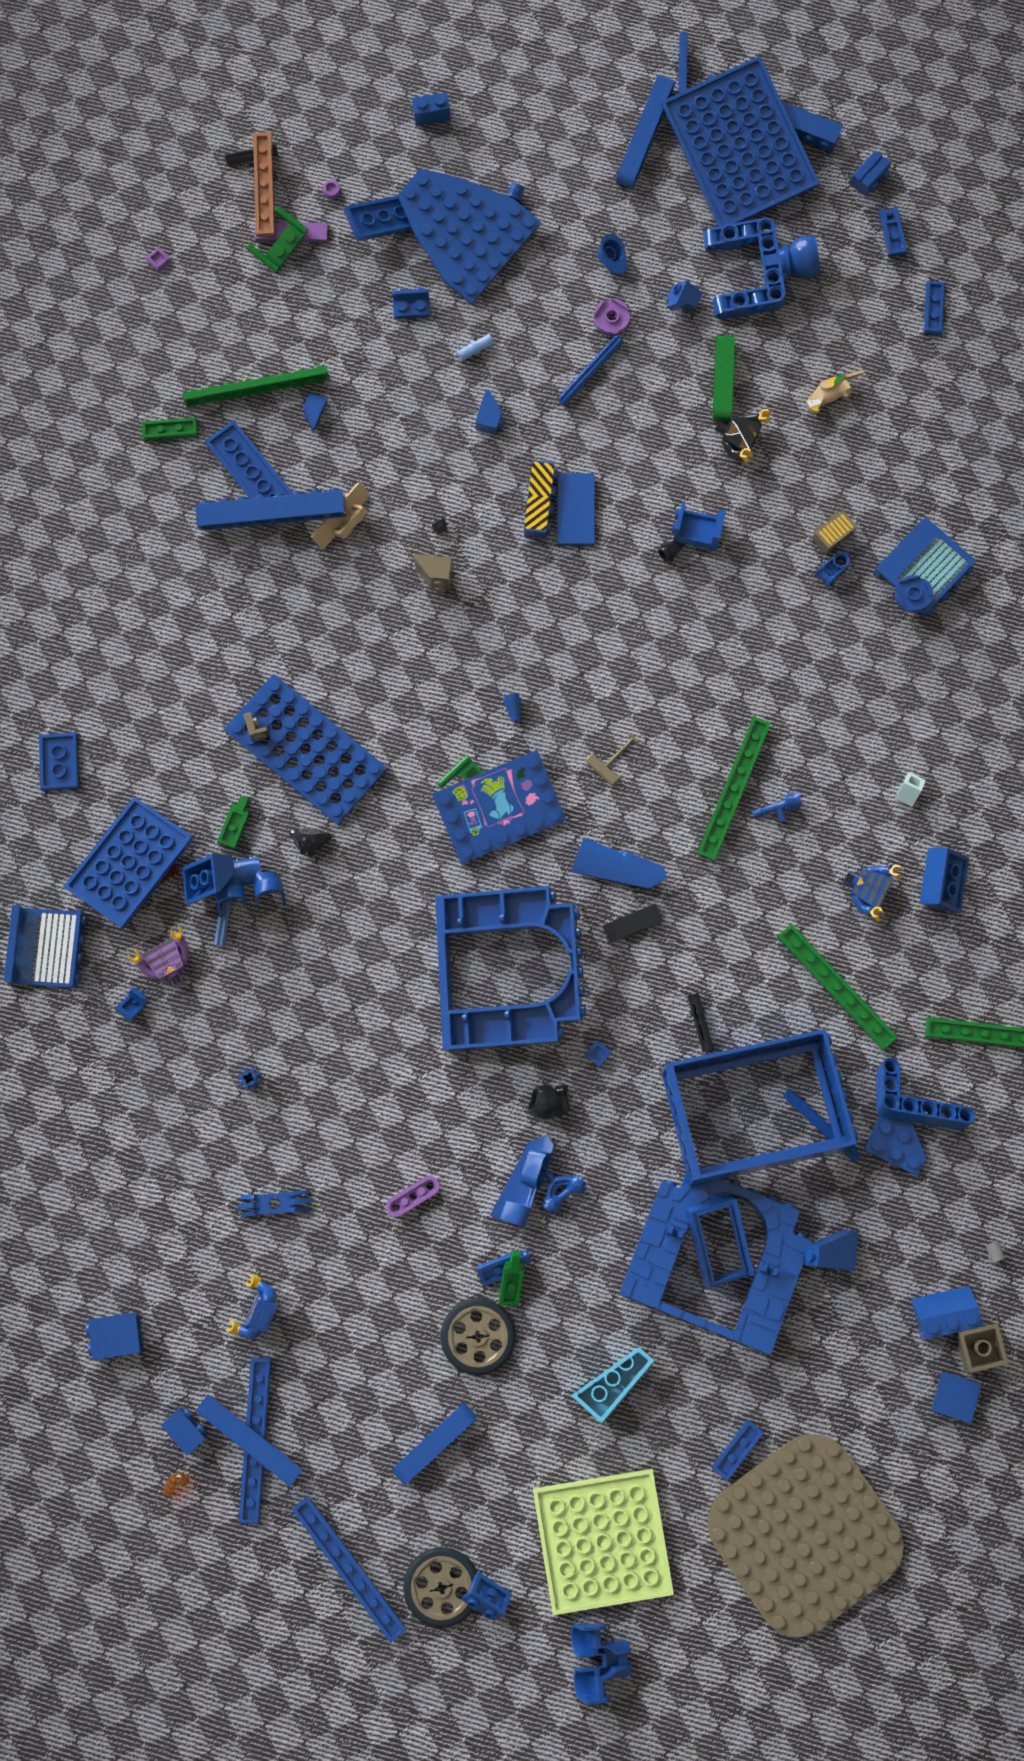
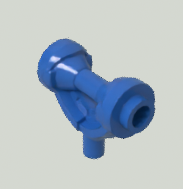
M549 1170L545 1175L550 1183L546 1190V1197L543 1199L545 1201L543 1206L549 1214L553 1212L556 1215L561 1209L562 1201L571 1194L583 1193L586 1190L584 1186L587 1184L580 1175L578 1177L573 1175L571 1177L558 1176L556 1178ZM567 1186L560 1194L555 1195L559 1187Z

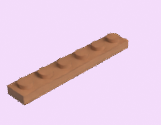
M271 132L253 133L256 237L275 236Z

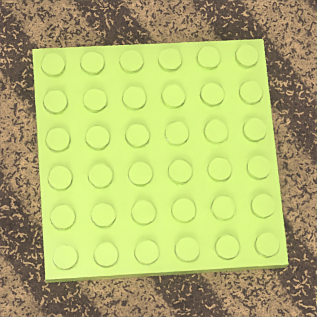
M653 1469L533 1488L553 1615L674 1595Z

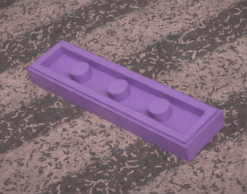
M274 222L275 236L256 237L255 224V241L276 242L290 223ZM301 223L309 229L301 242L327 243L328 223Z

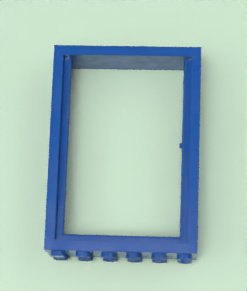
M826 1029L666 1063L661 1074L689 1186L850 1151L857 1145L858 1134L856 1129L853 1130L852 1112L847 1109V1094L841 1087L843 1082L840 1072H837V1057L835 1053H832L830 1047L832 1039L830 1034H827ZM811 1051L834 1139L767 1154L762 1152V1155L699 1168L677 1080Z

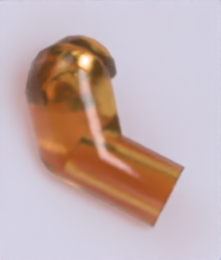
M178 1472L169 1476L162 1494L171 1497L176 1486L188 1484L189 1475L184 1472Z

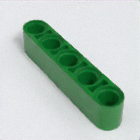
M716 335L712 421L731 422L735 336Z

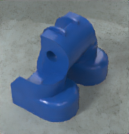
M249 857V859L240 861L236 859L234 861L233 876L223 889L215 894L219 918L222 917L221 902L237 900L239 898L242 899L244 906H247L244 885L253 884L256 904L259 903V896L261 894L280 892L283 906H286L283 884L279 875L275 872L262 873L259 857L252 859Z
M601 1623L573 1624L571 1629L572 1647L574 1654L578 1658L593 1657L594 1655L602 1656V1666L596 1668L591 1666L577 1667L574 1670L575 1693L577 1698L587 1705L606 1703L611 1699L605 1691L604 1680L632 1676V1664L628 1663L627 1654L631 1652L629 1641L624 1639L601 1641V1629L606 1630L607 1626Z

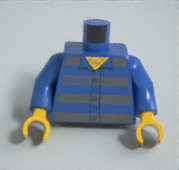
M894 865L893 867H867L862 869L858 877L849 872L847 873L843 883L853 887L849 896L859 912L870 917L873 916L876 921H880V918L876 915L879 913L885 914L880 906L893 880L891 876L893 875L897 879L902 877L900 874H896L898 870H904L900 865Z

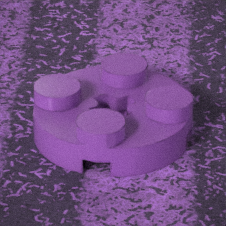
M604 300L596 306L594 325L601 333L614 337L624 332L630 322L629 309L621 300ZM615 314V320H609L607 315Z

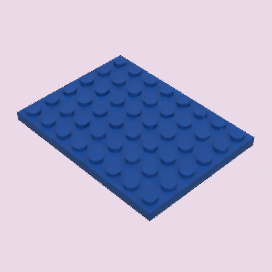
M760 55L661 101V106L718 227L743 222L820 186L815 171Z

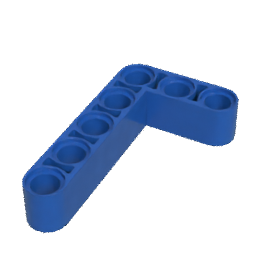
M887 1058L876 1071V1110L880 1116L955 1130H964L975 1120V1113L969 1107L901 1096L900 1064L897 1060Z

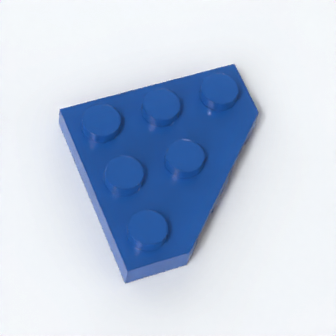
M878 1116L863 1151L918 1176L926 1156L913 1122Z

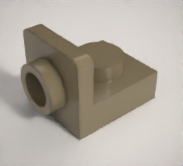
M251 712L243 714L251 740L260 741L269 735L267 727L257 729L259 728L257 718H253Z

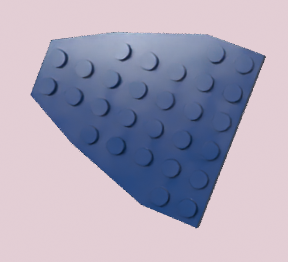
M422 168L398 194V200L403 207L406 218H408L413 234L425 253L428 254L433 266L441 275L443 282L471 305L474 304L541 225L540 220L513 198L459 177Z

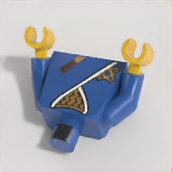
M249 1275L252 1281L251 1283L246 1282V1286L257 1288L256 1296L243 1326L234 1321H229L233 1326L230 1330L226 1329V1331L235 1336L240 1335L256 1339L261 1333L267 1332L278 1303L276 1291L272 1287L261 1282L260 1277Z

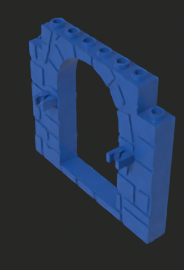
M550 886L435 896L442 1046L444 1051L561 1043V1038H564V1028L560 1026V1023L583 1022V1017L586 1016V1007L582 1005L585 989L584 985H581L584 971L583 966H580V958H582L583 954L582 947H579L578 939H581V928L577 927V920H580V910L576 908L574 903L553 905L556 902V893L552 891ZM542 929L555 934L564 944L570 956L571 968L568 970L566 980L560 990L549 999L534 1004L452 1010L449 936Z
M685 1172L680 1188L672 1181H662L618 1295L767 1356L771 1355L805 1260L806 1246L811 1243L810 1240L806 1239V1235L799 1232L793 1234L800 1211L793 1204L785 1202V1205L781 1204L773 1196L767 1195L764 1197L759 1195V1191L753 1188L744 1189L740 1187V1183L732 1180L727 1182L720 1179L689 1186ZM728 1192L730 1196L735 1195L747 1200V1203L760 1216L765 1230L764 1248L734 1331L660 1301L689 1224L686 1208L700 1205L711 1196Z

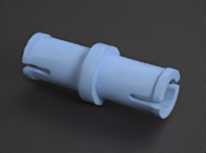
M487 334L477 341H471L468 346L458 350L457 354L460 360L464 361L474 354H480L481 350L493 345L494 342L490 334Z

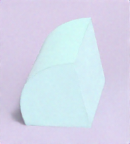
M908 772L895 799L912 807L921 793L926 780Z

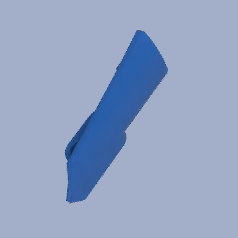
M586 838L581 843L571 869L572 873L647 889L667 879L664 866L626 851H616Z
M549 1135L528 1142L490 1214L491 1217L521 1227L526 1226L537 1188H540L543 1184L555 1147Z

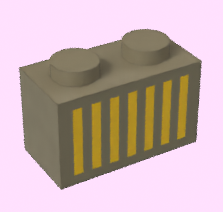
M844 510L839 514L837 512L829 517V521L823 525L821 523L814 529L812 539L826 555L856 532L857 525Z

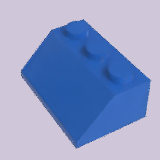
M928 848L920 904L931 909L961 913L969 857L950 848Z
M211 854L182 867L186 905H191L217 894L223 889L234 874L232 855Z
M969 1286L911 1299L920 1339L926 1340L984 1327L979 1306Z

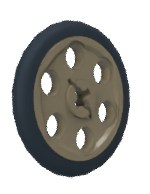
M485 1298L468 1299L457 1304L444 1319L440 1336L442 1350L448 1361L461 1372L470 1375H485L500 1369L513 1353L516 1340L515 1327L510 1315L502 1306ZM475 1310L482 1313V1319L479 1322H474L471 1319V1313ZM492 1319H497L500 1322V1328L496 1331L489 1328V1321ZM458 1322H462L466 1326V1330L462 1334H458L454 1330V1326ZM476 1331L483 1335H490L481 1338L480 1342L473 1338H466L475 1335ZM498 1339L501 1341L502 1348L499 1351L491 1349L490 1344L492 1340ZM460 1342L467 1345V1352L464 1354H459L456 1351V1346ZM477 1351L484 1352L486 1356L485 1361L482 1363H478L474 1359V1354Z
M438 1547L421 1553L410 1564L404 1577V1599L414 1617L431 1627L446 1628L461 1623L470 1616L474 1609L462 1601V1598H458L455 1592L458 1587H464L467 1593L469 1592L474 1576L477 1574L476 1568L469 1558L452 1548ZM434 1561H438L442 1565V1570L438 1573L433 1572L430 1568L431 1563ZM454 1566L459 1567L462 1571L461 1576L458 1578H454L450 1574V1570ZM423 1576L427 1579L428 1584L426 1587L420 1588L417 1586L416 1580L418 1577ZM439 1582H442L443 1585H449L445 1588L444 1593L436 1589L439 1586ZM430 1597L433 1600V1606L428 1609L424 1608L421 1603L423 1598ZM445 1602H449L453 1606V1611L449 1614L444 1613L441 1609L442 1604Z

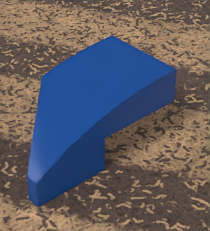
M310 393L303 407L304 418L308 420L311 430L315 431L320 422V416L327 405V398Z

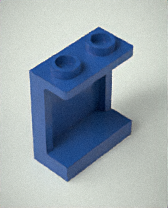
M682 502L681 509L677 508L675 519L678 522L673 523L671 532L675 534L673 541L717 551L726 511L719 509L717 516L685 510L686 503Z
M139 1312L88 1320L86 1334L90 1336L88 1353L89 1356H92V1360L144 1352Z

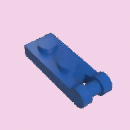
M893 207L891 210L880 209L878 216L881 221L888 257L906 255L907 248L898 207Z

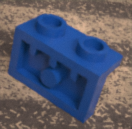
M415 288L414 290L397 289L392 291L394 319L430 317L428 289Z
M479 1572L475 1574L469 1592L463 1595L462 1601L467 1603L470 1608L484 1614L487 1619L495 1621L504 1616L512 1593Z

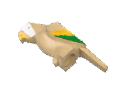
M863 370L847 375L846 373L821 381L818 388L806 401V407L809 412L819 413L822 405L832 403L840 397L848 398L851 395V386L848 381L863 375Z

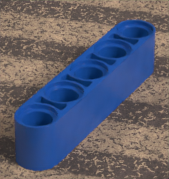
M465 1402L462 1403L391 1471L405 1486L478 1417Z

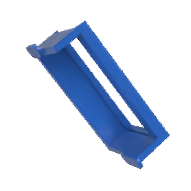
M728 1192L711 1196L709 1202L686 1208L704 1286L711 1289L712 1287L743 1277L755 1276L738 1202L735 1198L730 1196ZM728 1207L742 1268L713 1276L699 1216Z

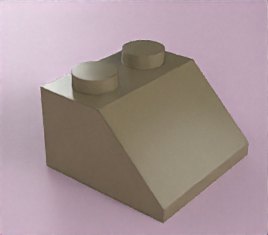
M414 554L415 569L428 586L439 593L450 591L453 573L452 559L449 557Z
M998 1323L958 1332L959 1353L964 1372L972 1373L1009 1364Z

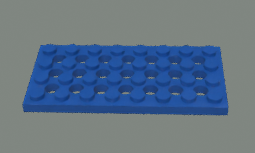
M275 674L266 681L224 728L225 732L336 825H339L388 770L385 765ZM279 696L281 701L278 704H272L271 698ZM289 707L295 709V713L292 716L285 715V710ZM263 709L268 711L266 718L258 717V713ZM251 712L252 717L257 718L259 724L257 729L267 727L269 731L268 736L270 737V741L267 744H262L260 741H255V739L251 740L249 733L246 731V722L243 714ZM302 719L309 721V725L306 728L299 726V722ZM274 722H282V728L274 730L272 728ZM316 731L323 732V737L319 740L313 738V734ZM290 733L297 735L296 740L293 742L286 740L287 735ZM332 742L338 745L337 749L333 752L327 750L328 744ZM309 745L311 750L309 753L303 754L300 751L301 747ZM277 747L284 748V753L281 756L274 754V750ZM343 755H350L352 760L349 763H343L341 761ZM317 757H324L325 763L318 766L315 764ZM291 759L298 760V765L295 768L288 766V762ZM359 766L365 767V774L357 775L355 773L356 768ZM336 768L339 770V775L334 778L330 777L329 771ZM311 771L313 775L309 780H305L302 778L303 772ZM351 780L354 785L351 789H345L343 783ZM321 782L327 785L326 790L323 792L316 789L317 785ZM335 794L341 796V801L337 804L331 802V797Z

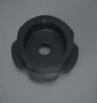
M443 518L431 525L433 532L437 531L440 534L446 531L449 522H446Z

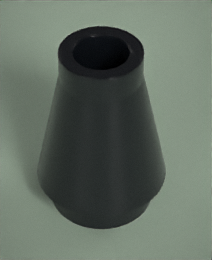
M673 540L665 543L658 550L659 556L665 562L672 561L686 544Z

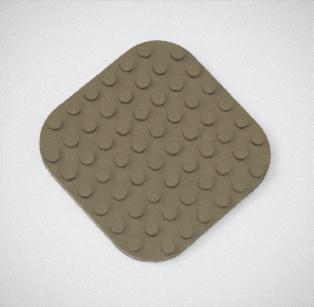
M804 1434L793 1438L723 1489L713 1500L709 1509L707 1524L713 1545L766 1622L784 1635L804 1637L820 1631L886 1582L896 1572L902 1560L903 1538L896 1521L845 1449L833 1439L823 1435Z

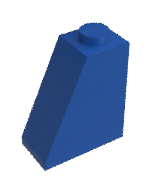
M840 1230L808 1244L805 1253V1266L855 1271L858 1231Z

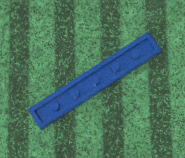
M208 1394L196 1409L199 1415L288 1486H291L303 1469L211 1395Z

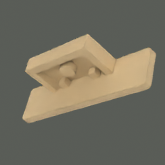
M357 483L346 495L347 517L325 519L311 535V538L320 548L324 549L335 536L345 539L352 533V529L364 519L368 511L362 505L370 497V493L361 483Z

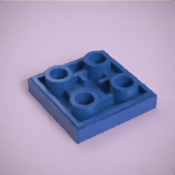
M941 1371L931 1411L972 1423L982 1384Z

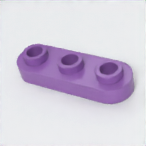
M433 1176L424 1177L390 1198L386 1204L387 1212L393 1217L405 1214L437 1194L440 1189L439 1181ZM429 1182L434 1184L432 1190H428L426 1187ZM411 1193H416V1200L410 1199ZM395 1203H398L400 1205V1209L398 1211H395L393 1209V1205Z

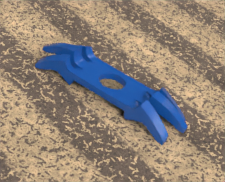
M309 1190L241 1196V1200L256 1199V1202L239 1204L237 1209L256 1208L257 1211L242 1213V1217L287 1212H310V1208H294V1205L311 1203L313 1199H294L293 1197L309 1194ZM272 1198L280 1200L281 1205L278 1209H272L269 1206Z

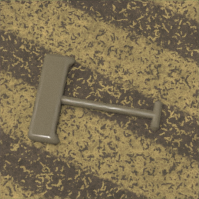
M631 733L628 734L631 739L606 764L595 756V752H592L585 760L611 786H614L621 779V776H617L608 766L633 741L638 743V740Z

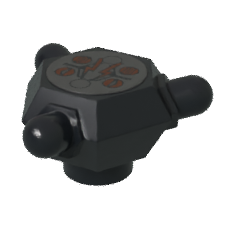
M292 828L289 830V835L292 837L296 847L300 849V854L305 856L315 855V851L319 850L325 842L330 841L332 838L330 833L323 834L314 829L303 828L296 830Z

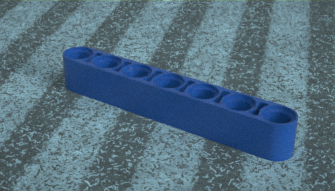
M660 75L657 76L616 178L617 184L634 188L664 114L661 101L671 97L675 86L674 80Z

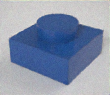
M596 1040L584 1055L597 1067H600L612 1052Z

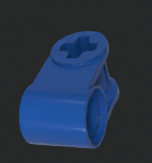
M845 552L836 553L830 560L821 565L814 574L826 583V587H829L847 570L850 563L849 555ZM843 560L845 565L840 566L836 561Z

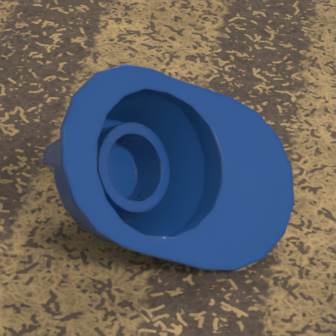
M612 233L606 234L601 239L598 248V259L612 273L622 274L627 269L624 243L617 235Z

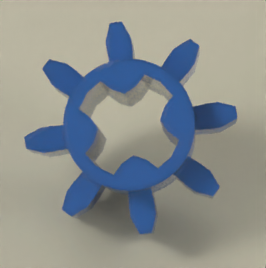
M254 1067L250 1071L243 1068V1075H238L242 1079L239 1086L246 1085V1091H249L250 1087L257 1090L256 1085L262 1083L258 1078L261 1076V1073L257 1072L255 1074ZM252 1074V1077L255 1079L248 1084L246 1077H250Z

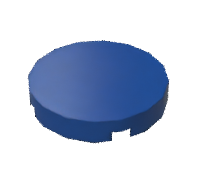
M917 575L907 576L896 586L894 593L895 601L904 611L919 613L930 605L933 598V589L926 579L924 580Z

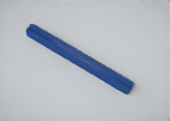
M618 335L612 338L558 397L559 403L565 406L622 345L623 340Z
M791 1089L787 1090L783 1097L829 1140L834 1139L832 1127ZM854 1147L850 1151L843 1152L852 1162H856L861 1157V1154Z

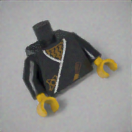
M764 409L757 414L733 416L730 424L722 421L718 422L715 431L724 435L721 444L730 458L743 460L745 463H748V456L753 457L751 449L761 431L762 423L760 422L770 423L767 416H772L768 409Z

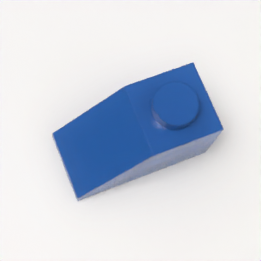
M486 389L475 422L476 430L497 435L498 430L503 428L504 419L490 390Z

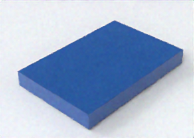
M78 733L39 735L40 790L80 789Z

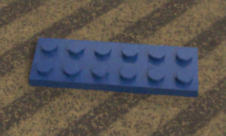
M234 420L204 441L249 499H254L259 495L274 497L275 494L279 493L292 495L293 492Z

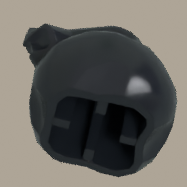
M561 1084V1086L558 1085L555 1088L551 1085L535 1087L528 1107L529 1113L541 1120L553 1119L566 1114L570 1110L567 1097L568 1086Z

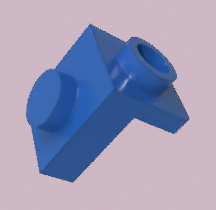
M132 987L129 990V995L116 1007L115 1011L131 1022L145 1008L147 997L142 991Z

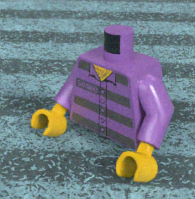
M178 926L180 931L178 934L173 933L171 928L170 934L172 938L141 954L142 958H140L138 950L133 949L137 956L131 958L128 954L129 960L135 962V965L143 974L154 980L160 979L165 981L170 979L173 987L181 984L183 979L179 972L186 969L185 964L188 962L189 947L184 936H182V928Z

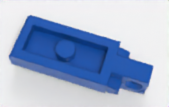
M528 1250L519 1253L521 1256L520 1262H523V1265L532 1262ZM511 1253L476 1266L483 1286L502 1279L503 1266L505 1261H510Z

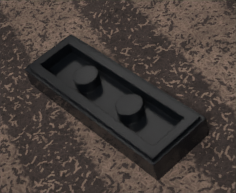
M653 904L604 924L602 927L609 944L662 923L663 920L656 904Z

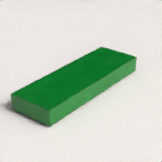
M197 417L142 421L143 441L198 437Z

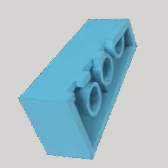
M638 1347L571 1396L599 1422L604 1423L655 1361Z

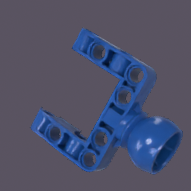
M770 218L738 222L703 231L704 246L707 251L732 250L742 248L744 245L757 243L763 266L765 287L723 294L713 298L714 313L717 319L779 310L786 303L784 280L787 276L791 277L792 274H795L803 279H811L820 275V260L816 236H801L793 241L790 247L787 244L783 247L778 244L775 223ZM769 229L768 232H763L762 230ZM729 235L734 236L731 239L726 238ZM768 245L772 246V248L767 249L765 247ZM771 279L778 280L777 282H770ZM780 296L779 299H773L772 297ZM738 302L744 303L741 306L736 305Z

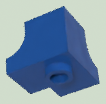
M689 281L677 283L671 287L665 300L668 303L667 308L671 311L682 308L686 312L696 309L703 292Z

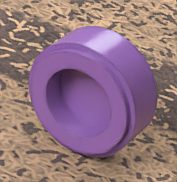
M335 180L326 181L323 185L324 196L331 200L338 198L341 194L340 184Z

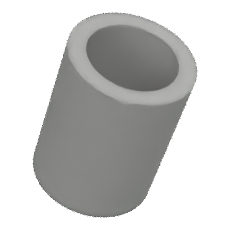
M999 1241L985 1245L992 1263L1005 1259Z

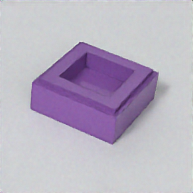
M160 247L156 248L146 257V261L158 273L172 262L171 258Z

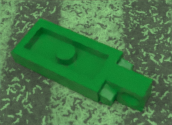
M241 796L238 805L233 804L230 807L217 840L218 844L236 850L249 817L250 809H247L250 800Z
M511 1251L510 1261H505L498 1297L499 1305L519 1306L524 1275L523 1262H520L521 1256L519 1251Z

